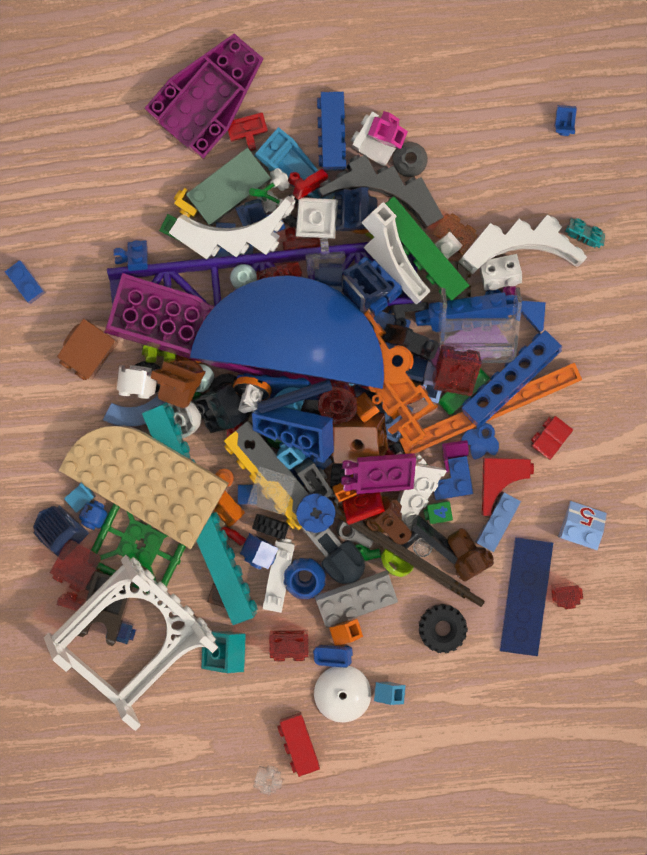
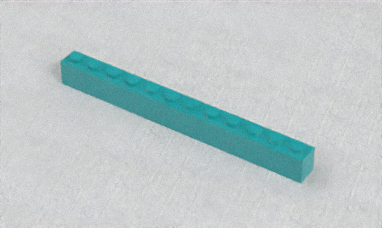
M167 402L142 413L153 438L195 462L190 457L188 443L181 436L182 429L175 422L174 410ZM213 511L199 535L197 543L231 623L236 625L254 618L258 608L256 602L249 595L250 588L248 584L243 581L242 569L234 560L235 553L228 546L227 534L219 525V515Z

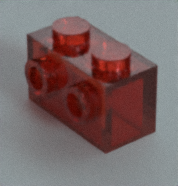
M568 582L551 585L552 601L555 606L563 607L564 609H574L576 605L581 604L580 599H583V591L576 583Z

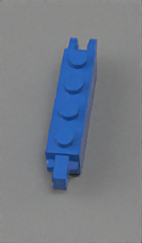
M505 292L429 303V309L415 312L417 326L429 325L432 326V331L443 332L504 323L509 320V315L522 313V297L518 294L506 296Z

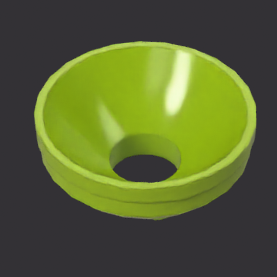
M384 549L382 552L383 567L389 574L404 577L413 570L414 567L387 549ZM389 562L395 565L396 570L389 564Z

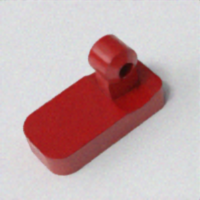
M321 169L303 180L300 178L299 173L291 172L288 182L295 187L293 195L299 200L320 188V184L327 180L328 174Z

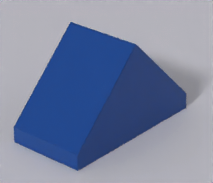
M522 301L523 316L540 333L544 330L546 302Z

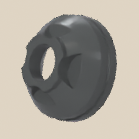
M403 143L402 148H397L394 152V167L403 176L415 177L421 174L427 166V153L417 143ZM411 152L416 155L417 160L415 163L409 164L406 162L405 156L407 153Z

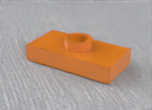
M365 392L350 403L364 423L379 412Z

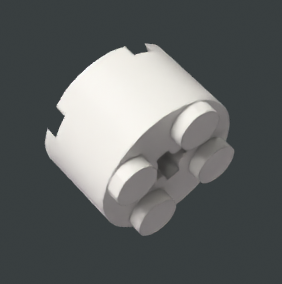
M120 365L117 380L119 395L130 396V394H138L139 398L149 399L150 396L155 394L157 383L156 380L151 379L152 368L130 365V369H125V365Z

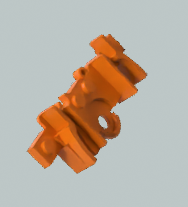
M367 311L364 315L374 326L373 330L378 338L384 363L383 389L368 387L371 392L377 393V395L372 397V402L377 405L383 402L382 408L393 420L400 415L402 416L401 420L387 430L391 434L399 431L408 445L413 447L427 436L417 420L436 409L438 405L432 402L423 385L416 387L411 378L406 374L409 368L412 369L414 362L410 350L403 346H395L389 349L382 339L386 332L380 324L376 323L373 318L374 315ZM396 355H400L403 358V363L399 367L392 364V359ZM425 398L429 405L417 413H412L407 405Z

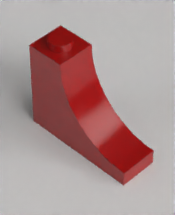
M483 458V516H491L492 506L496 497L507 485L521 479H530V474H534V463H531V459Z

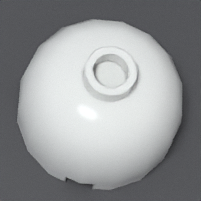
M193 401L186 408L168 404L174 410L176 424L178 423L182 429V438H186L198 430L201 424V414Z

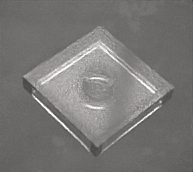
M259 466L247 504L285 515L297 478Z

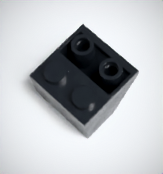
M231 383L218 386L192 400L196 404V408L210 433L235 428L249 417L248 413H242L238 410L240 399Z

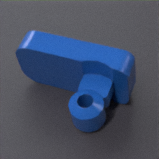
M319 645L313 650L314 661L319 666L347 668L352 663L351 656H353V650L348 645L344 647Z

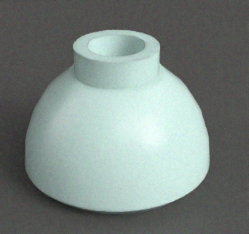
M241 264L232 270L230 280L234 288L238 289L246 284L257 281V273L250 265Z

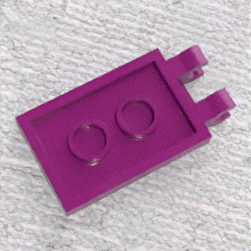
M415 453L357 458V463L350 460L342 461L344 474H353V478L349 476L341 478L343 490H355L356 494L414 489Z

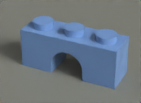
M501 492L489 520L481 529L475 542L494 552L521 501Z

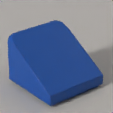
M257 484L238 485V504H257Z

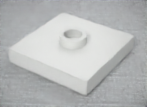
M299 199L296 236L335 239L338 200Z

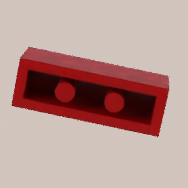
M302 712L280 719V725L277 727L280 736L285 737L286 743L284 748L286 754H291L293 761L290 762L293 773L297 772L298 777L320 770V764Z

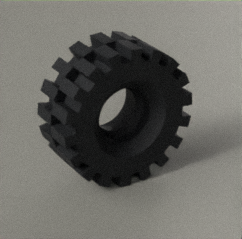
M445 604L434 605L432 608H428L425 614L421 616V621H419V634L423 643L430 650L437 653L445 652L446 654L450 651L454 652L459 646L461 647L462 642L467 637L466 632H468V628L461 612L453 606ZM440 621H446L450 625V632L445 636H440L436 633L435 627Z

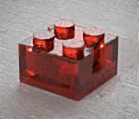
M442 345L432 375L434 390L472 396L482 365L480 352L473 350L460 352L455 351L454 347Z
M308 630L270 631V658H274V661L277 662L285 661V658H293V661H305V658H309Z

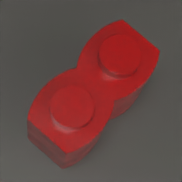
M553 416V418L548 417L542 425L545 427L541 433L537 432L531 439L533 442L531 447L548 460L552 459L574 430L557 416Z

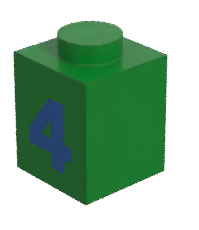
M450 501L427 504V509H423L425 521L429 520V524L453 520Z

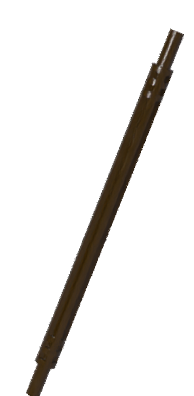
M332 501L335 507V517L348 524L344 508ZM363 520L349 525L460 597L467 598L480 607L484 604L485 601L470 592L468 587L407 548L395 543L393 539L378 530L372 531Z

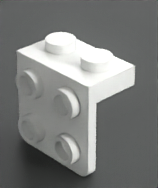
M372 112L370 116L366 114L362 120L361 125L363 127L361 131H356L351 139L353 142L352 148L363 155L366 154L368 158L381 166H385L396 148L384 145L368 135L374 117H379V115Z

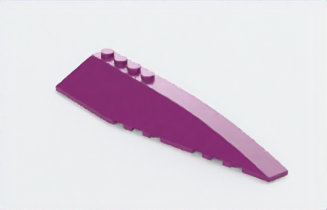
M122 273L104 333L240 374L248 373L254 376L269 375L274 378L285 376L290 379L305 378L312 385L327 380L320 377L190 358L197 332L214 306L204 302L198 296ZM331 391L325 392V393L320 394V395H324V396H328V397H329Z

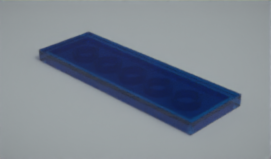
M515 537L499 650L501 652L538 656L553 542Z

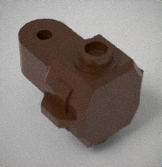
M381 496L385 512L367 518L366 524L372 531L378 530L381 533H387L397 544L407 543L411 538V531L402 520V505L396 498L390 499L389 497Z
M460 528L448 536V543L458 558L454 567L459 579L468 581L493 566L494 557L492 553L486 550V548L476 547L465 529Z

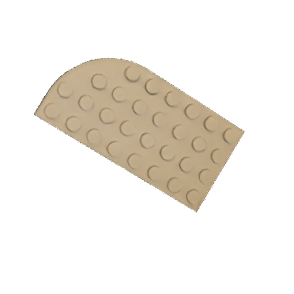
M109 425L87 433L72 446L59 469L62 473L79 483L82 482L87 488L189 549L193 548L229 484L150 435L129 426Z

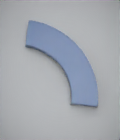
M157 395L148 403L137 407H122L111 403L103 420L119 426L144 425L146 422L142 413L165 402L160 400Z

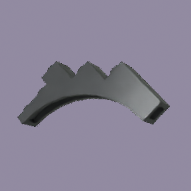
M358 154L349 160L350 163L347 165L348 173L345 170L336 175L337 179L331 182L330 179L320 184L321 188L317 191L320 198L344 189L354 190L359 187H367L369 191L379 192L391 198L394 196L399 203L404 205L418 219L424 229L443 218L422 177L418 179L413 177L405 182L406 185H404L394 166L390 168L384 166L376 174L366 154L362 157Z

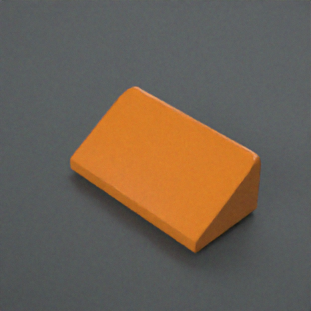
M224 491L214 509V512H217L229 528L245 514V511L226 491Z

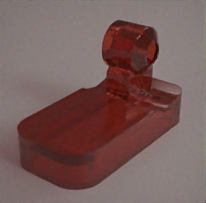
M288 228L285 231L287 241L282 242L283 250L321 247L320 238L296 240L294 228Z

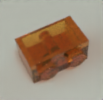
M447 213L432 234L441 239L448 232H451L463 245L457 252L464 255L478 237L475 234L476 230L468 224L464 226L460 223L461 219L455 214L451 213L449 215Z

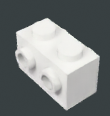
M517 254L490 259L479 268L484 291L496 290L506 286H516L522 283V271Z

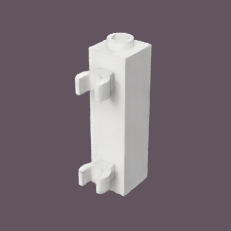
M292 539L276 540L275 546L278 550L275 554L276 559L270 568L263 609L282 612L287 586L284 585V572L291 565L295 543H291Z

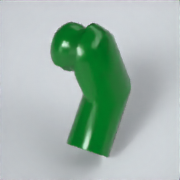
M362 544L355 545L361 552L364 561L381 558L382 552L380 548L370 550Z

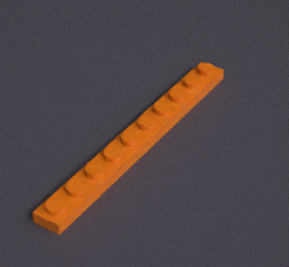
M575 362L528 382L488 421L581 381L582 378ZM485 401L481 404H478V406L486 407L488 405V402ZM462 411L424 428L423 430L427 436L413 447H410L404 438L399 439L405 454L417 453L476 426Z

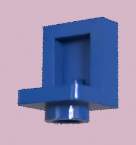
M557 105L554 128L555 132L559 135L569 136L570 134H575L576 106Z

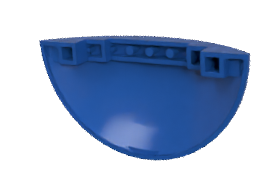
M275 276L263 278L246 284L227 295L212 309L203 321L195 337L190 358L252 366L383 389L384 363L382 351L373 327L366 316L360 312V309L348 297L327 284L304 277Z

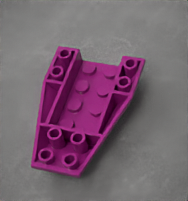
M232 34L171 77L144 109L159 125L186 148L204 159L229 130L264 58L236 34Z

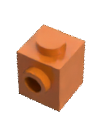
M358 619L344 621L329 627L335 646L351 643L363 637Z

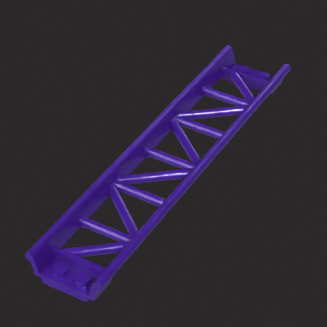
M369 242L274 251L269 252L267 255L264 253L238 255L237 257L224 256L148 264V269L129 271L128 266L107 268V274L110 280L112 304L122 273L133 277L155 276L151 282L159 284L163 279L164 286L172 288V278L186 293L198 296L208 303L178 273L211 270L215 307L221 301L218 269L234 268L241 264H247L253 267L256 272L259 269L260 279L267 278V268L275 276H286L274 263L306 260L308 279L315 280L314 259L346 256L342 262V276L344 275V270L348 269L354 259L355 264L359 263L364 257H367L372 262L375 259L364 248ZM409 254L407 258L417 273V267L413 263L415 259ZM403 291L393 302L388 303V306L411 304L414 302Z

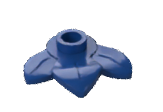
M488 423L483 424L479 429L466 431L461 441H468L471 455L475 460L484 456L486 452L495 456L499 449V442L494 437L495 430ZM487 429L489 434L483 436L482 430Z

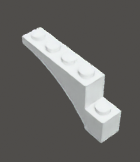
M383 202L361 222L374 236L364 248L402 286V290L417 305L430 292V289L418 276L405 254L397 232L395 222L397 216Z

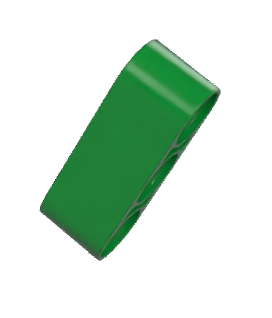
M477 364L459 380L458 385L451 387L439 399L438 404L450 416L466 399L476 393L478 388L485 384L490 377Z

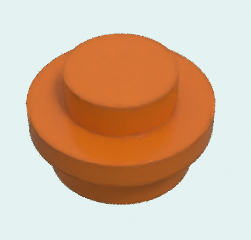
M220 469L216 472L215 475L229 483L227 487L233 483L234 476L230 470Z

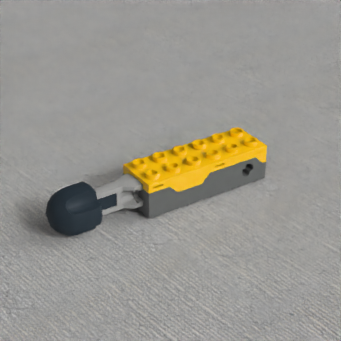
M242 421L235 428L227 429V439L224 440L226 443L224 445L225 449L231 455L234 453L239 458L236 462L243 470L245 468L251 473L249 475L250 479L255 484L259 483L263 487L261 492L268 500L270 498L274 500L275 504L273 506L280 514L284 512L288 517L286 522L292 529L296 527L298 530L302 528L323 553L325 558L322 560L321 566L330 577L342 584H350L359 580L365 569V561L361 552L351 541L341 543L329 528L323 532L313 533L306 531L299 524L296 509L303 497L308 495V491L276 457L277 454L258 432L253 431V426L249 421L245 423ZM247 439L255 441L254 449L251 447L246 448L245 442ZM313 508V512L310 515L318 518L321 510Z

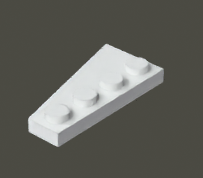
M416 463L414 489L400 491L397 501L402 505V520L410 531L413 519L419 515L423 507H426L429 502V496L432 491L435 492L438 487V481L447 472L445 468Z

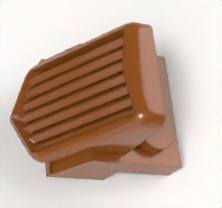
M172 359L163 361L162 369L152 371L151 379L156 380L160 384L158 393L160 400L180 408H186L189 406L206 371L195 360L176 361Z

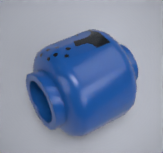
M94 501V503L87 502L79 515L81 524L91 530L101 528L108 515L107 511L103 509L105 505L98 501Z

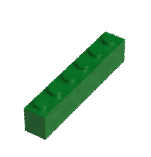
M393 196L385 204L397 216L395 218L397 232L403 244L402 247L407 256L411 254L415 259L413 263L419 270L424 269L428 274L425 276L432 285L436 284L440 288L439 294L445 300L448 298L452 301L469 284Z

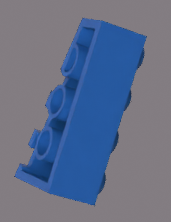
M321 92V97L317 98V109H321V117H317L318 128L322 129V136H318V148H322V155H318L319 167H323L325 172L345 171L344 92Z
M285 407L263 414L259 410H255L252 413L253 431L273 440L279 439L290 448L294 446L302 450V453L307 456L311 454L317 457V460L322 463L334 452L333 418Z

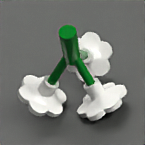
M279 168L270 172L272 181L264 189L251 188L249 190L251 196H257V199L263 201L266 214L274 212L276 205L280 206L283 202L282 199L274 196L273 192L269 191V189L278 187L279 190L284 191L290 187L288 176L282 173Z

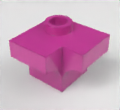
M383 111L381 118L374 117L368 135L384 145L401 149L408 131L399 126V118Z

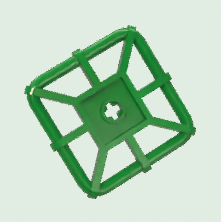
M113 503L90 551L88 563L95 569L112 576L117 570L99 561L117 554L122 557L127 555L130 559L133 557L137 559L141 566L147 568L155 577L152 564L156 555H159L170 561L161 580L167 587L176 566L181 563L180 558L186 546L179 543L173 556L159 550L164 539L169 536L152 528L149 524L146 525L135 520L134 515L128 511L127 514L130 522L125 533L111 527L120 508ZM108 531L122 537L116 550L97 556ZM142 538L146 547L138 549V545L135 542L136 540L140 541ZM134 583L133 587L139 589V586Z

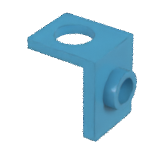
M81 482L64 499L77 513L96 495Z

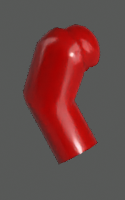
M227 527L221 528L239 546L245 543L246 538L236 530Z

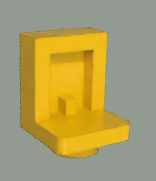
M188 189L179 190L174 197L175 206L181 209L179 213L195 218L198 210L183 201L189 192Z

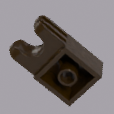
M95 571L87 600L111 575ZM131 582L130 584L131 592L134 586V582ZM124 586L122 587L123 590L119 591V593H125V592H126ZM130 598L120 599L106 606L78 636L84 637L88 634L92 624L101 622L107 628L106 643L109 646H114Z

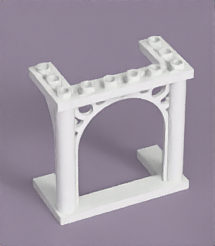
M125 555L121 559L123 565L53 635L48 632L43 638L52 660L66 672L73 667L115 704L121 719L136 731L141 725L131 705L182 655L198 647H206L213 653L218 646L215 643L216 638L211 634L212 631L201 617L197 619L193 616L194 612L187 605L183 607L180 604L181 600L174 593L170 595L167 592L168 588L161 581L157 583L154 580V575L149 570H144L137 559L134 557L130 559ZM131 582L139 586L136 592L130 591ZM124 586L126 592H125V593H119V591L123 590L122 587ZM124 598L145 599L156 605L163 613L167 627L166 638L156 656L118 692L66 646L109 604ZM170 612H172L173 615H178V616H174V617L171 618V617H169L168 615H169ZM175 621L184 622V626L180 629H173L171 627ZM172 634H175V637H174V639L172 640V639H171V635H172Z

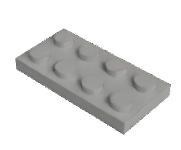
M387 570L315 596L326 628L398 602Z

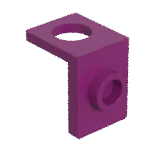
M467 440L442 444L446 473H449V458L469 456Z

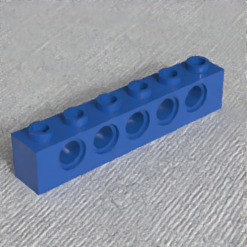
M546 330L542 334H536L528 347L526 345L522 347L518 352L519 355L514 360L512 358L508 360L501 372L497 371L494 373L487 385L483 384L480 386L473 398L469 397L465 400L462 407L463 414L479 429L562 352V345ZM540 349L543 351V354L535 355L533 352ZM522 362L530 364L527 368H521L519 365ZM508 375H514L516 379L514 381H508L506 380V377ZM494 388H500L502 392L500 394H494L492 393V390ZM480 401H486L488 402V405L486 407H480L478 406V403Z

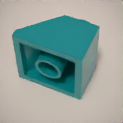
M212 631L211 634L216 638L215 643L218 648L212 653L208 648L202 647L201 669L222 673L244 672L246 634L230 631Z

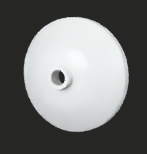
M352 666L347 668L331 667L325 670L318 678L314 688V699L319 711L328 719L342 723L350 722L359 718L367 710L371 700V687L366 676L357 668ZM341 692H344L347 696L346 698L341 699L339 697V694Z

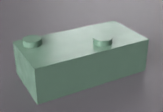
M246 148L186 195L208 225L213 226L251 197L249 194L251 188L261 189L271 182V178L251 151Z

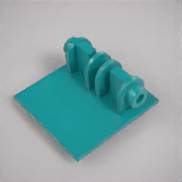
M579 218L570 219V223L565 229L568 236L576 239L579 235L578 241L583 236L585 237L583 243L585 244L588 239L586 244L593 248L604 246L605 233H603L602 229L596 226L592 228Z

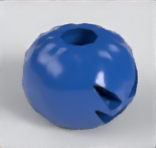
M311 558L295 559L285 570L284 585H287L286 590L297 599H311L318 595L325 587L326 575L323 567L317 561ZM306 570L311 572L310 580L306 582L300 580V571Z

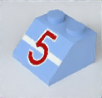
M570 501L558 537L598 550L604 532L607 513Z

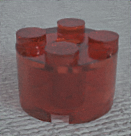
M330 380L332 390L318 395L319 412L321 416L333 418V424L335 425L348 422L355 416L357 411L356 392L348 383Z

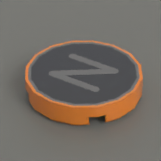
M239 377L234 381L233 388L240 396H242L246 386L249 384L263 392L262 400H267L271 396L272 389L270 385L266 382L259 383L258 379L254 377Z

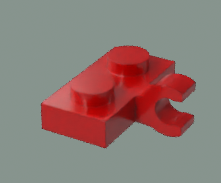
M263 112L233 120L228 130L231 142L246 138L250 151L257 150L253 136L268 132Z

